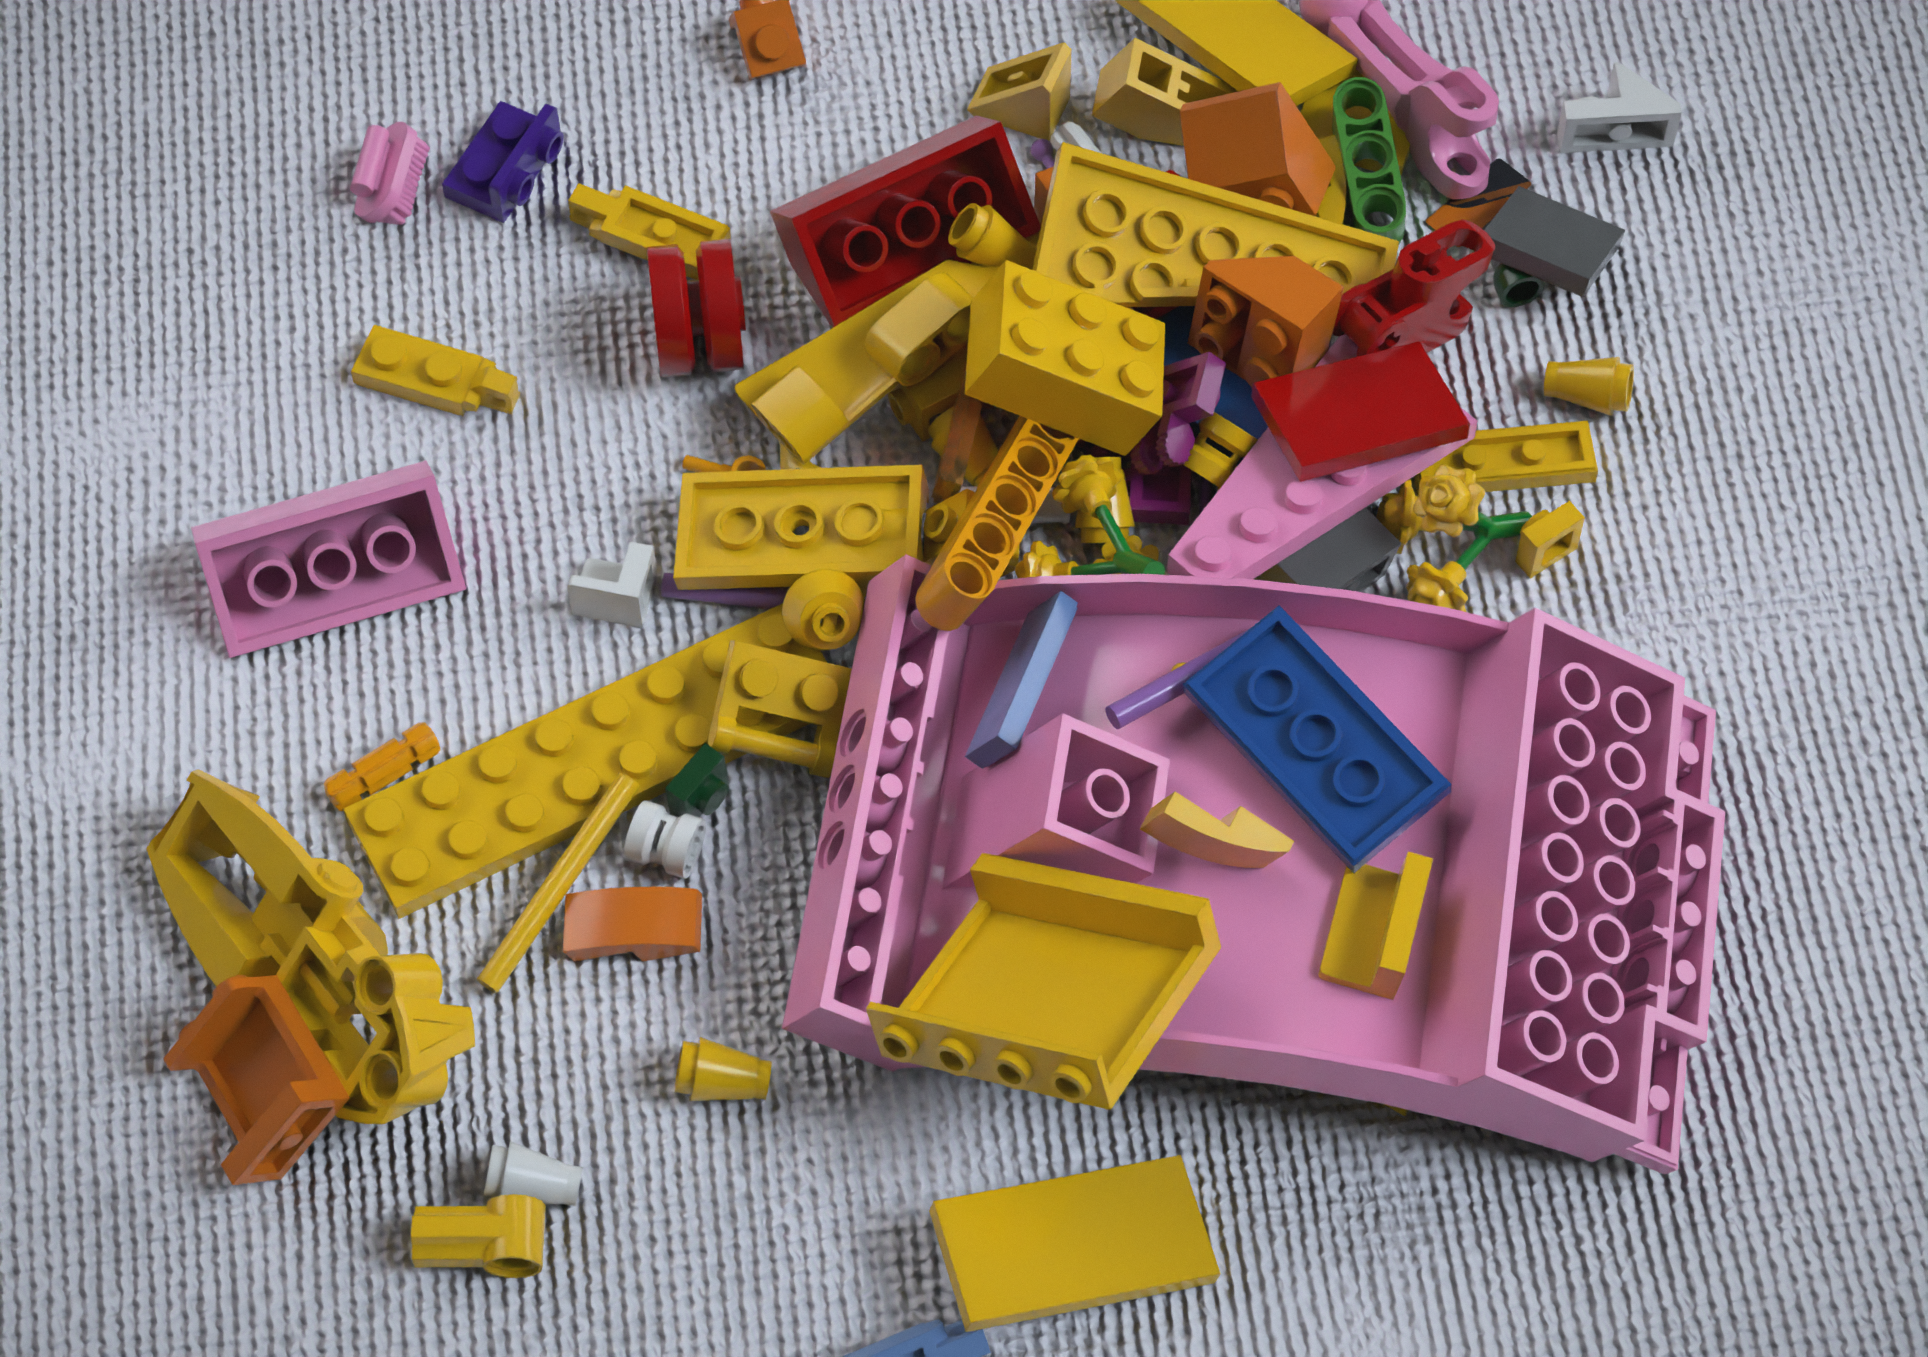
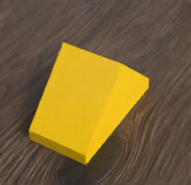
M1063 42L989 66L967 110L973 116L1001 121L1003 127L1050 141L1070 100L1072 49Z

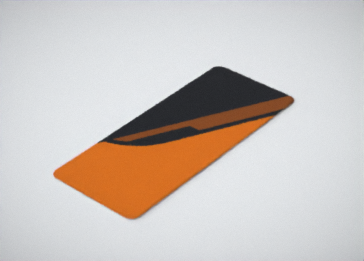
M1498 158L1490 164L1488 185L1483 192L1470 198L1448 200L1426 220V223L1434 230H1437L1451 222L1464 219L1483 228L1496 216L1518 186L1528 189L1531 186V182L1505 161Z

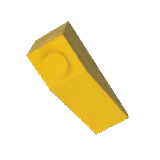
M1134 38L1100 70L1091 116L1140 139L1184 146L1180 119L1182 105L1238 91L1224 80Z

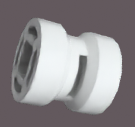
M644 800L638 806L629 826L624 846V857L626 860L640 865H646L650 862L661 864L664 866L666 873L686 879L692 873L701 853L706 833V821L703 818L688 813L680 817L668 814L663 805Z

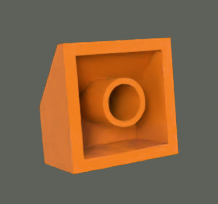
M1281 82L1182 105L1180 119L1188 179L1316 216L1336 166Z

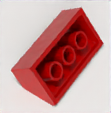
M974 116L770 211L791 266L832 327L837 326L945 260L973 263L959 257L956 253V248L948 242L949 231L954 220L971 203H976L980 207L990 205L1024 238L1041 230L1039 220L1001 121L981 116Z

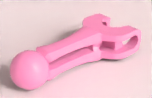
M1299 0L1302 19L1357 57L1356 69L1365 78L1375 81L1382 88L1387 108L1397 126L1405 132L1406 139L1410 143V153L1421 174L1441 194L1450 199L1470 198L1483 192L1488 185L1490 159L1477 141L1475 133L1496 124L1499 98L1481 75L1473 68L1465 66L1451 70L1433 59L1419 48L1391 19L1380 0ZM1376 46L1390 59V61L1376 48ZM1454 158L1471 175L1462 176L1451 171L1447 166V162Z

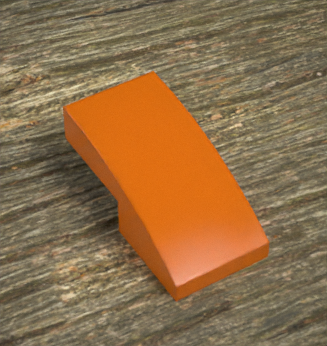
M652 886L607 888L566 894L563 952L574 962L633 952L643 962L700 952L702 893L694 888Z

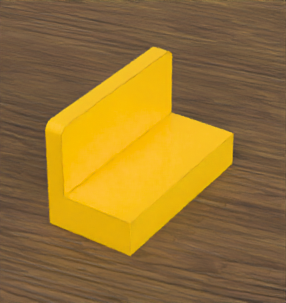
M1408 851L1399 874L1367 864L1353 873L1346 866L1318 972L1320 979L1394 1000L1406 972L1433 858Z

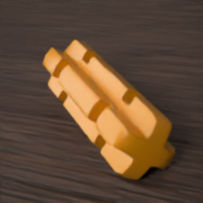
M419 722L401 733L404 737L401 741L398 742L395 738H392L353 762L351 765L354 769L349 773L342 769L327 778L323 785L329 800L339 811H344L343 808L362 800L360 796L362 793L367 792L369 795H372L413 770L410 764L414 761L422 764L437 755L440 751V745L432 729L425 722Z

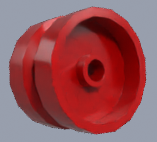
M731 240L701 241L696 249L698 280L688 281L686 278L684 252L677 244L647 247L661 378L691 375L696 366L693 337L705 336L707 364L714 372L743 370L741 331H746L741 278L734 274Z

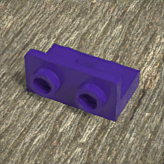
M500 100L443 181L444 197L505 223L516 205L522 206L526 203L532 193L535 178L545 163L551 164L560 153L564 135L560 130L557 108L546 103L538 115L535 116Z

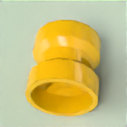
M1214 412L1213 416L1199 421L1200 433L1194 441L1193 449L1190 450L1191 456L1188 457L1189 461L1184 462L1185 464L1183 465L1221 488L1235 470L1239 460L1247 455L1258 439ZM1207 437L1233 453L1229 458L1205 443Z

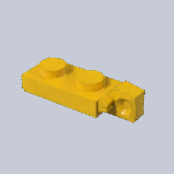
M578 183L568 200L570 220L588 228L590 231L589 235L600 240L601 243L647 261V247L677 244L684 252L686 276L698 280L696 249L700 242L721 239L731 240L728 225L626 185L622 191L612 189L608 195Z
M373 325L351 370L353 383H356L358 386L460 416H464L466 411L476 412L479 405L512 414L520 397L517 376L498 370L495 362L477 354L378 325Z

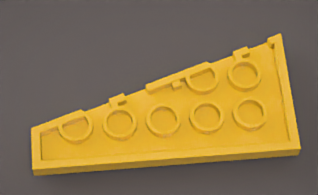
M1062 142L1056 152L1032 270L1124 307L1195 306L1203 267L1210 260L1296 256L1344 287L1343 295L1352 287L1365 284L1394 269L1399 241Z

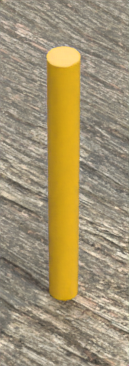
M618 773L476 980L482 986L496 994L502 988L639 789L640 785L634 779L624 773Z

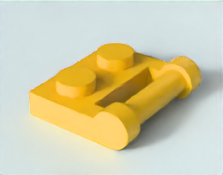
M735 640L730 641L707 745L725 755L732 749L809 767L811 775L829 778L832 773L852 668ZM738 708H746L817 725L814 742L736 725Z

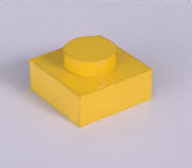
M1570 500L1552 512L1542 510L1536 513L1521 528L1515 562L1531 579L1578 548L1585 517Z

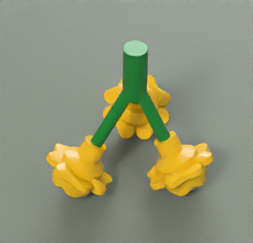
M1082 455L1077 460L1068 462L1058 477L1060 485L1056 486L1051 494L1055 501L1061 503L1065 513H1072L1080 509L1083 513L1089 512L1093 518H1099L1111 542L1105 543L1101 548L1104 559H1097L1093 564L1081 566L1075 561L1062 563L1055 546L1047 547L1041 541H1033L1030 552H1026L1023 555V560L1015 567V573L1018 578L1107 574L1166 575L1163 564L1158 561V548L1151 544L1142 548V541L1136 535H1131L1125 539L1110 513L1112 510L1110 498L1116 495L1117 490L1115 486L1124 478L1121 470L1114 468V462L1110 457H1103L1098 460L1091 455Z
M1441 464L1436 469L1434 476L1426 475L1421 478L1419 498L1411 487V480L1401 484L1398 493H1387L1382 497L1383 501L1379 504L1376 518L1401 542L1396 554L1402 553L1404 545L1408 540L1411 541L1418 531L1429 533L1443 531L1454 538L1459 536L1462 530L1474 533L1475 540L1456 561H1448L1441 570L1436 569L1428 562H1423L1420 566L1410 565L1406 571L1409 577V582L1406 584L1408 591L1407 599L1409 601L1466 612L1464 604L1468 600V596L1460 589L1459 585L1467 576L1465 571L1491 540L1521 536V528L1532 515L1527 511L1494 516L1484 515L1478 511V506L1485 496V490L1481 485L1475 484V472L1469 468L1455 470L1447 464Z

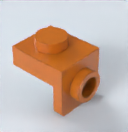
M789 0L738 1L740 10L733 11L728 19L731 30H736L749 80L796 69L807 64Z

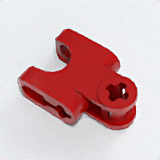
M1462 219L1451 222L1406 245L1400 250L1394 269L1365 284L1354 286L1342 295L1332 334L1334 336L1346 334L1359 347L1357 357L1420 341L1426 353L1456 338L1466 329L1473 310V306L1460 292L1487 271L1495 250L1493 240L1482 228ZM1453 246H1463L1474 252L1456 261L1451 255L1447 256L1446 251Z

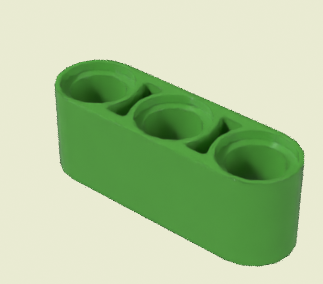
M1354 77L1345 80L1337 87L1333 96L1332 117L1333 135L1336 136L1345 171L1346 203L1350 224L1353 228L1397 240L1400 244L1405 229L1406 201L1385 95L1382 88L1375 81L1365 77ZM1354 106H1362L1369 109L1372 114L1364 119H1354L1349 117L1345 111ZM1363 159H1373L1378 161L1383 167L1376 172L1365 173L1360 171L1355 164ZM1374 212H1383L1392 217L1393 221L1386 226H1374L1369 224L1365 217Z

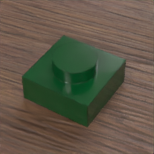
M705 743L665 787L671 815L680 817L688 813L700 817L702 814H712L721 805L729 789L726 762L722 754Z

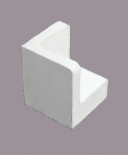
M630 541L623 564L588 558L584 563L581 576L571 575L567 585L572 615L643 628L658 577L654 546Z

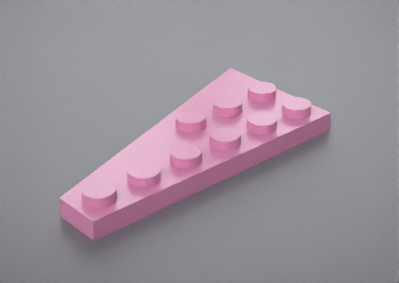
M1346 334L1339 336L1316 367L1357 357L1359 347ZM1462 409L1470 422L1468 439L1301 482L1298 480L1268 427L1168 554L1167 572L1170 575L1254 579L1475 438L1478 421Z

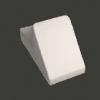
M1618 62L1613 64L1607 94L1608 98L1590 96L1578 100L1563 101L1557 131L1560 154L1674 147L1682 114L1680 103L1623 64Z

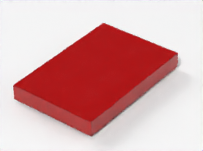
M1420 341L1253 383L1251 398L1300 482L1468 439L1470 422Z

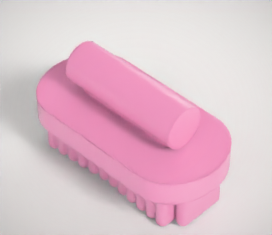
M396 122L387 128L378 125H371L367 128L350 190L357 195L354 207L355 214L368 223L382 222L402 225L405 223V218L412 214L411 210L415 202L414 198L416 197L415 193L417 192L418 181L420 180L419 176L422 175V170L428 156L427 152H429L430 147L426 142L417 137L416 130L406 123Z

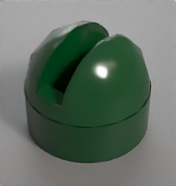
M1502 263L1495 268L1493 276L1494 288L1501 303L1506 307L1526 305L1539 297L1544 290L1545 283L1543 280Z

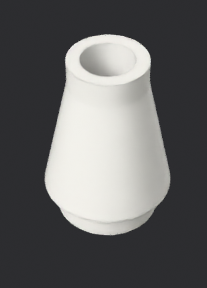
M511 1141L509 1147L493 1145L483 1197L493 1198L500 1195L517 1194L535 1197L543 1201L544 1204L576 1206L583 1167L566 1164Z

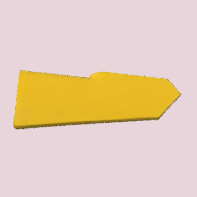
M945 260L812 341L737 383L734 387L735 392L776 439L800 463L805 465L899 383L902 386L909 387L918 384L968 342L971 301L999 267Z

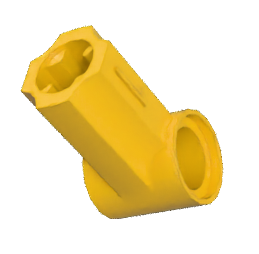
M509 1194L491 1198L487 1201L486 1206H415L411 1224L412 1261L414 1267H483L486 1272L504 1278L535 1276L543 1268L546 1205L535 1197Z

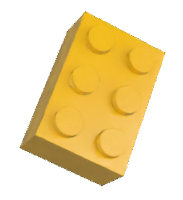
M1005 260L971 301L964 394L1126 456L1162 417L1165 323Z

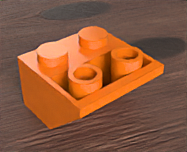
M1296 256L1210 260L1203 267L1187 343L1197 349L1200 354L1210 352L1226 363L1225 368L1246 380L1252 388L1254 382L1314 368L1328 351L1344 287Z

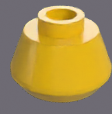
M832 569L815 570L800 577L789 588L783 601V621L791 637L802 646L813 650L837 649L850 642L859 632L865 597L856 581L847 574Z

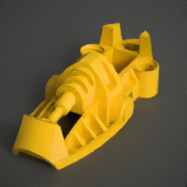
M199 769L192 771L186 780L190 784L182 802L163 829L150 841L146 850L174 919L189 947L214 985L217 987L224 980L236 975H245L246 977L278 976L350 1097L335 1115L336 1117L362 1124H386L420 1106L437 1103L444 1096L447 1088L448 1071L446 1063L448 1059L475 1047L471 1007L440 1004L439 999L443 986L441 970L436 961L429 955L423 953L387 955L386 935L358 901L364 892L363 884L349 867L338 861L311 858L305 849L275 818L256 804L260 797L259 795L226 783ZM237 853L254 870V880L266 891L255 912L252 913L230 890L202 867L199 862L219 856L233 858ZM362 1013L377 1032L370 1045L350 1022L351 1015Z

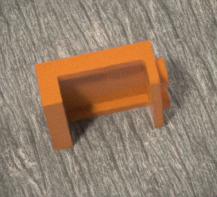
M236 975L221 982L213 990L212 999L195 1020L188 1023L180 1031L179 1040L163 1058L170 1071L194 1069L200 1074L239 1143L221 1163L232 1185L282 1179L350 1099L277 975L255 977Z

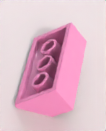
M426 460L191 527L229 658L466 590L436 480Z

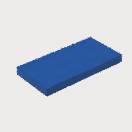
M1280 605L1183 683V692L1353 873L1358 871L1451 793L1452 784Z

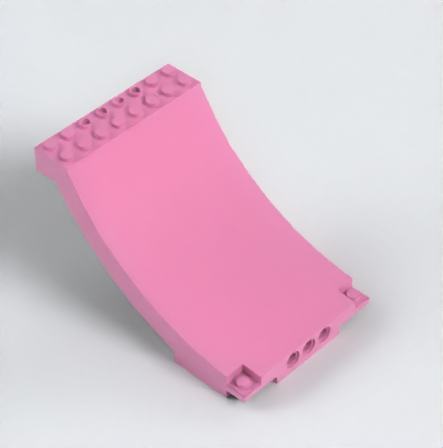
M905 554L869 581L782 1029L892 1072L902 1068L925 1067L908 1062L901 1063L881 1056L866 1007L870 1002L897 1008L901 1005L979 900L970 868L982 853L1209 898L1221 949L1139 1070L1177 1072L1274 1084L1371 1101L1475 1125L1556 1149L1590 1162L1615 1154L1664 1175L1678 1170L1687 1052L1689 1049L1707 1042L1725 811L1708 804L1716 710L1684 695L1685 677L1537 608H1533L1508 623L1456 609L1357 591L1245 578L1159 574L1037 576L999 580L989 596L958 629L944 631L929 625L921 617L916 607L915 597L917 590L930 570L931 565ZM1062 591L1078 602L1076 606L1078 609L1017 749L982 769L967 759L965 755L1027 614ZM1278 605L1287 612L1452 784L1450 794L1366 863L1367 865L1399 874L1408 851L1433 858L1406 972L1394 1000L1320 979L1318 972L1346 865L1185 693L1120 729L1114 728L1106 715L1105 708L1171 672L1175 664L1180 662L1187 663L1250 629ZM1176 791L1218 820L1239 806H1242L1294 840V843L1288 853L1264 868H1243L1222 865L1186 854L1140 830V827L1150 809Z

